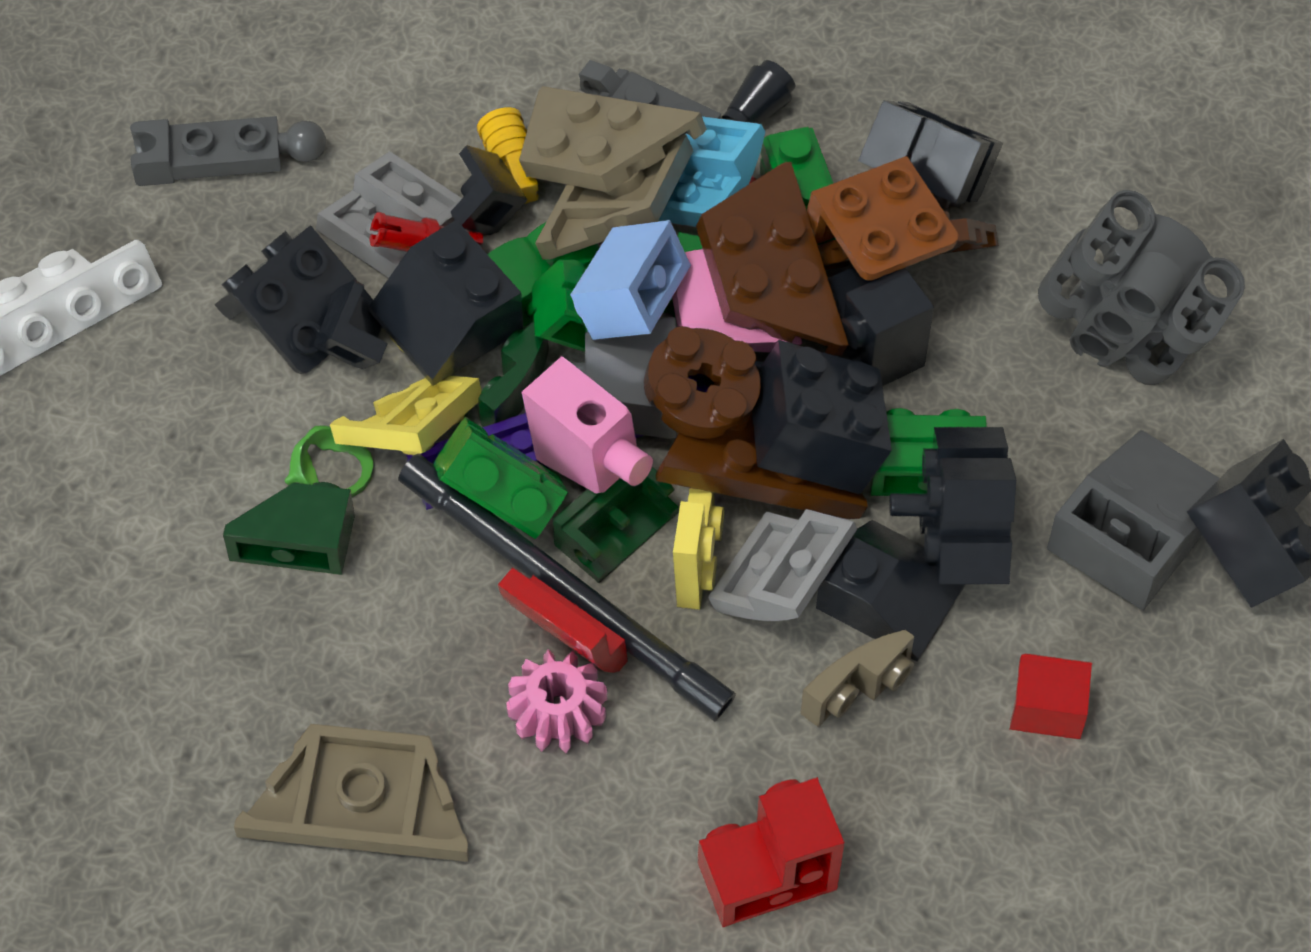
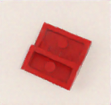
M512 567L498 583L499 591L508 604L601 670L610 673L619 672L628 662L625 639L534 575L529 579Z

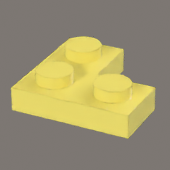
M690 488L688 502L681 501L673 548L677 607L700 610L703 590L713 591L717 568V557L713 556L715 541H721L724 523V507L715 506L714 492Z

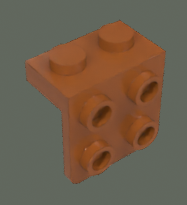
M907 156L811 192L807 214L816 243L819 244L836 238L860 277L865 280L877 279L949 251L957 243L958 232Z

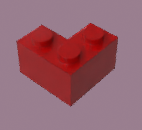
M818 777L801 783L796 779H790L773 785L764 795L759 796L757 822L742 827L738 824H726L712 830L705 839L699 840L698 865L722 927L838 889L845 842Z

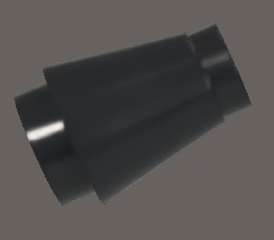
M764 60L760 66H752L722 119L762 124L791 102V93L796 87L793 78L783 67L770 60Z

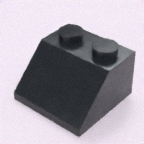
M457 220L411 246L369 305V310L373 317L432 386L504 343L516 330L523 329L522 294L520 290Z

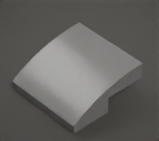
M389 151L355 174L354 187L351 192L318 213L316 230L389 278L407 252L384 247H372L370 245L369 236L371 234L377 235L378 233L370 231L375 214L383 212L385 215L421 221L427 217L436 219L439 226L445 227L455 221L450 212L462 198Z
M808 509L804 511L799 520L766 511L713 591L709 594L708 598L714 610L731 616L762 621H782L798 618L856 532L857 527L854 521Z

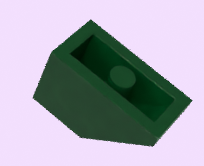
M316 482L312 485L292 483L225 525L223 538L229 561L342 575L355 518L351 489L340 488L329 482Z

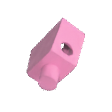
M561 356L522 391L535 457L538 461L596 494L605 492L619 478L631 486H636L648 476L652 468L653 459L637 447L632 415L628 408L567 359Z

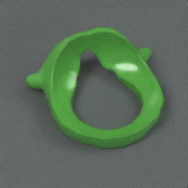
M314 426L294 446L291 454L289 474L285 478L287 485L292 483L312 485L319 482L311 457L307 452L311 444L317 445L323 451L330 449L334 452H347L360 461L362 466L361 477L357 483L346 488L351 489L352 497L362 492L372 479L374 464L371 452L366 447L335 444L330 426Z

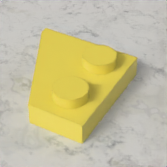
M449 376L434 386L426 378L417 381L403 391L392 393L373 402L376 415L368 419L353 421L342 416L334 420L330 427L335 444L399 450L407 455L424 453L431 449L435 441L454 424L462 421L465 414L479 402L478 398L482 392L479 378Z

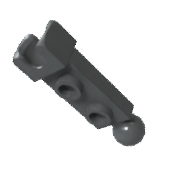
M277 116L169 125L168 119L138 121L130 126L137 152L131 156L130 160L135 183L138 186L172 184L175 180L281 171L280 154L289 153L297 161L310 162L323 154L326 145L325 133L316 123L302 120L294 123L287 132L279 133Z

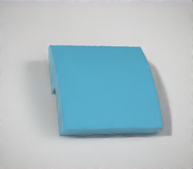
M702 117L707 130L695 140L687 134L693 153L659 221L670 220L671 223L696 227L701 214L749 185L765 136L762 124Z

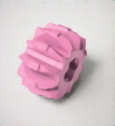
M548 649L543 656L544 664L538 665L525 659L522 665L523 676L511 677L508 687L512 698L506 703L507 714L511 720L517 721L516 732L521 740L536 734V747L542 752L549 746L551 738L559 739V747L567 753L571 748V735L574 734L577 739L588 744L593 737L591 726H602V723H604L606 712L602 704L607 701V688L603 682L597 681V669L593 663L578 667V657L573 650L565 657L563 662L555 661V656ZM554 697H560L559 704H553Z

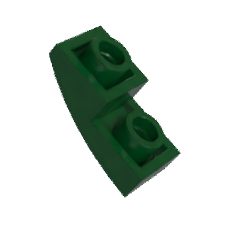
M534 321L526 329H518L513 332L501 350L503 376L492 378L485 385L478 398L482 427L518 416L524 408L522 391L543 373L549 345L548 340L535 336Z

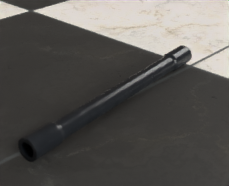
M421 454L414 455L404 465L398 477L400 483L436 510L445 512L531 578L534 575L625 639L627 652L667 681L676 693L714 722L718 720L733 702L736 696L734 691L697 663L685 659L494 513L439 480L434 464Z

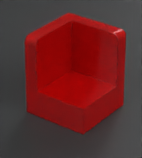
M1022 654L1019 661L1016 697L1010 718L1009 730L1080 740L1088 716L1092 663L1034 654Z

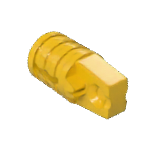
M504 107L487 113L477 124V132L480 139L483 140L485 150L498 154L528 199L524 204L538 200V182L536 178L526 177L519 161L527 133L521 112L516 108Z

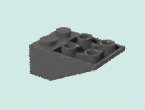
M1140 430L1089 473L1056 513L1047 550L1144 611L1201 538V532L1187 511L1220 478L1148 433Z

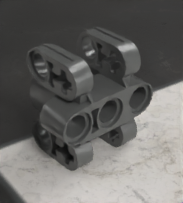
M1123 190L1111 197L1099 210L1088 228L1078 232L1066 245L1041 281L1038 288V299L1042 308L1049 315L1065 320L1074 317L1078 321V325L1069 339L1070 345L1076 354L1082 356L1083 353H1086L1098 359L1097 365L1103 367L1116 362L1122 357H1126L1127 368L1137 381L1145 385H1156L1164 382L1177 371L1188 354L1200 351L1218 334L1242 297L1245 281L1240 269L1233 262L1225 258H1213L1204 243L1189 228L1172 218L1156 214L1151 202L1144 195L1132 190ZM1123 207L1130 210L1138 221V228L1136 230H1127L1116 221L1114 209ZM1098 248L1104 256L1103 264L1101 265L1094 260ZM1074 275L1081 280L1070 292V298L1066 299L1060 294L1062 285ZM1205 275H1215L1225 283L1227 288L1226 298H1218L1207 290L1204 284ZM1187 317H1189L1191 322L1189 331L1184 328L1187 324ZM1162 341L1168 344V346L1158 357V365L1155 366L1149 361L1150 351Z

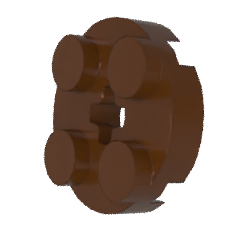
M686 326L676 327L669 332L667 338L652 353L644 375L645 395L649 404L653 399L655 406L663 413L661 420L674 431L699 439H713L723 436L727 429L734 428L738 424L740 427L747 421L758 400L760 376L754 364L756 354L747 343L734 340L721 332ZM697 374L705 375L715 385H710L707 392H701L696 390L697 382L688 377L691 375L696 376Z

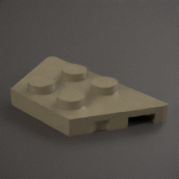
M542 86L537 94L519 161L526 177L610 192L628 181L639 170L649 168L664 159L666 155L662 148L663 145L683 133L688 134L695 140L703 135L707 128L700 112Z
M683 133L662 146L666 155L664 159L649 168L639 170L628 181L610 192L566 185L535 242L542 259H553L603 242L613 227L658 222L693 153L687 134Z
M310 724L294 744V750L290 758L279 763L265 781L266 790L247 813L242 810L235 819L234 830L238 838L464 862L469 860V846L466 836L462 832L454 810L453 800L440 771L438 758L430 736Z

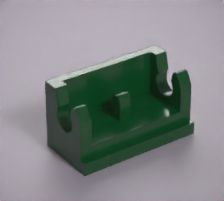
M653 467L648 476L636 486H631L619 478L603 493L596 494L587 489L553 519L554 545L596 582L600 583L679 513V507L668 497L675 489L672 484L656 481L655 474L657 470Z

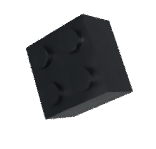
M778 340L758 370L760 393L752 410L757 467L861 494L892 451L880 368L820 352L811 347H803Z

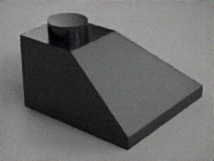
M871 520L857 528L819 586L816 609L873 639L902 630L908 631L914 636L911 659L918 662L966 584H939L935 562L925 561L924 546Z

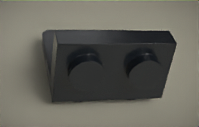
M311 225L293 238L284 231L261 251L267 260L254 271L247 264L241 267L221 284L228 293L214 304L229 320L244 312L296 373L300 374L308 373L329 355L313 347L337 288L353 280L357 281ZM363 289L361 296L373 301V298Z

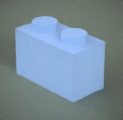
M671 221L613 227L570 294L575 310L582 318L592 340L651 334L691 266Z

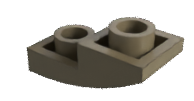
M906 630L891 633L850 651L832 663L803 689L800 714L819 728L831 714L837 718L843 716L856 700L859 690L873 701L886 687L896 691L905 682L914 667V662L910 660L914 636Z

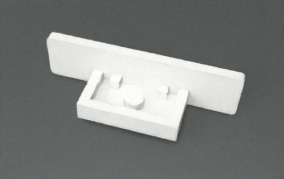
M134 240L93 263L87 261L74 249L58 251L44 257L39 262V267L23 276L9 277L1 280L0 376L158 290L162 286V282L145 245L139 240Z

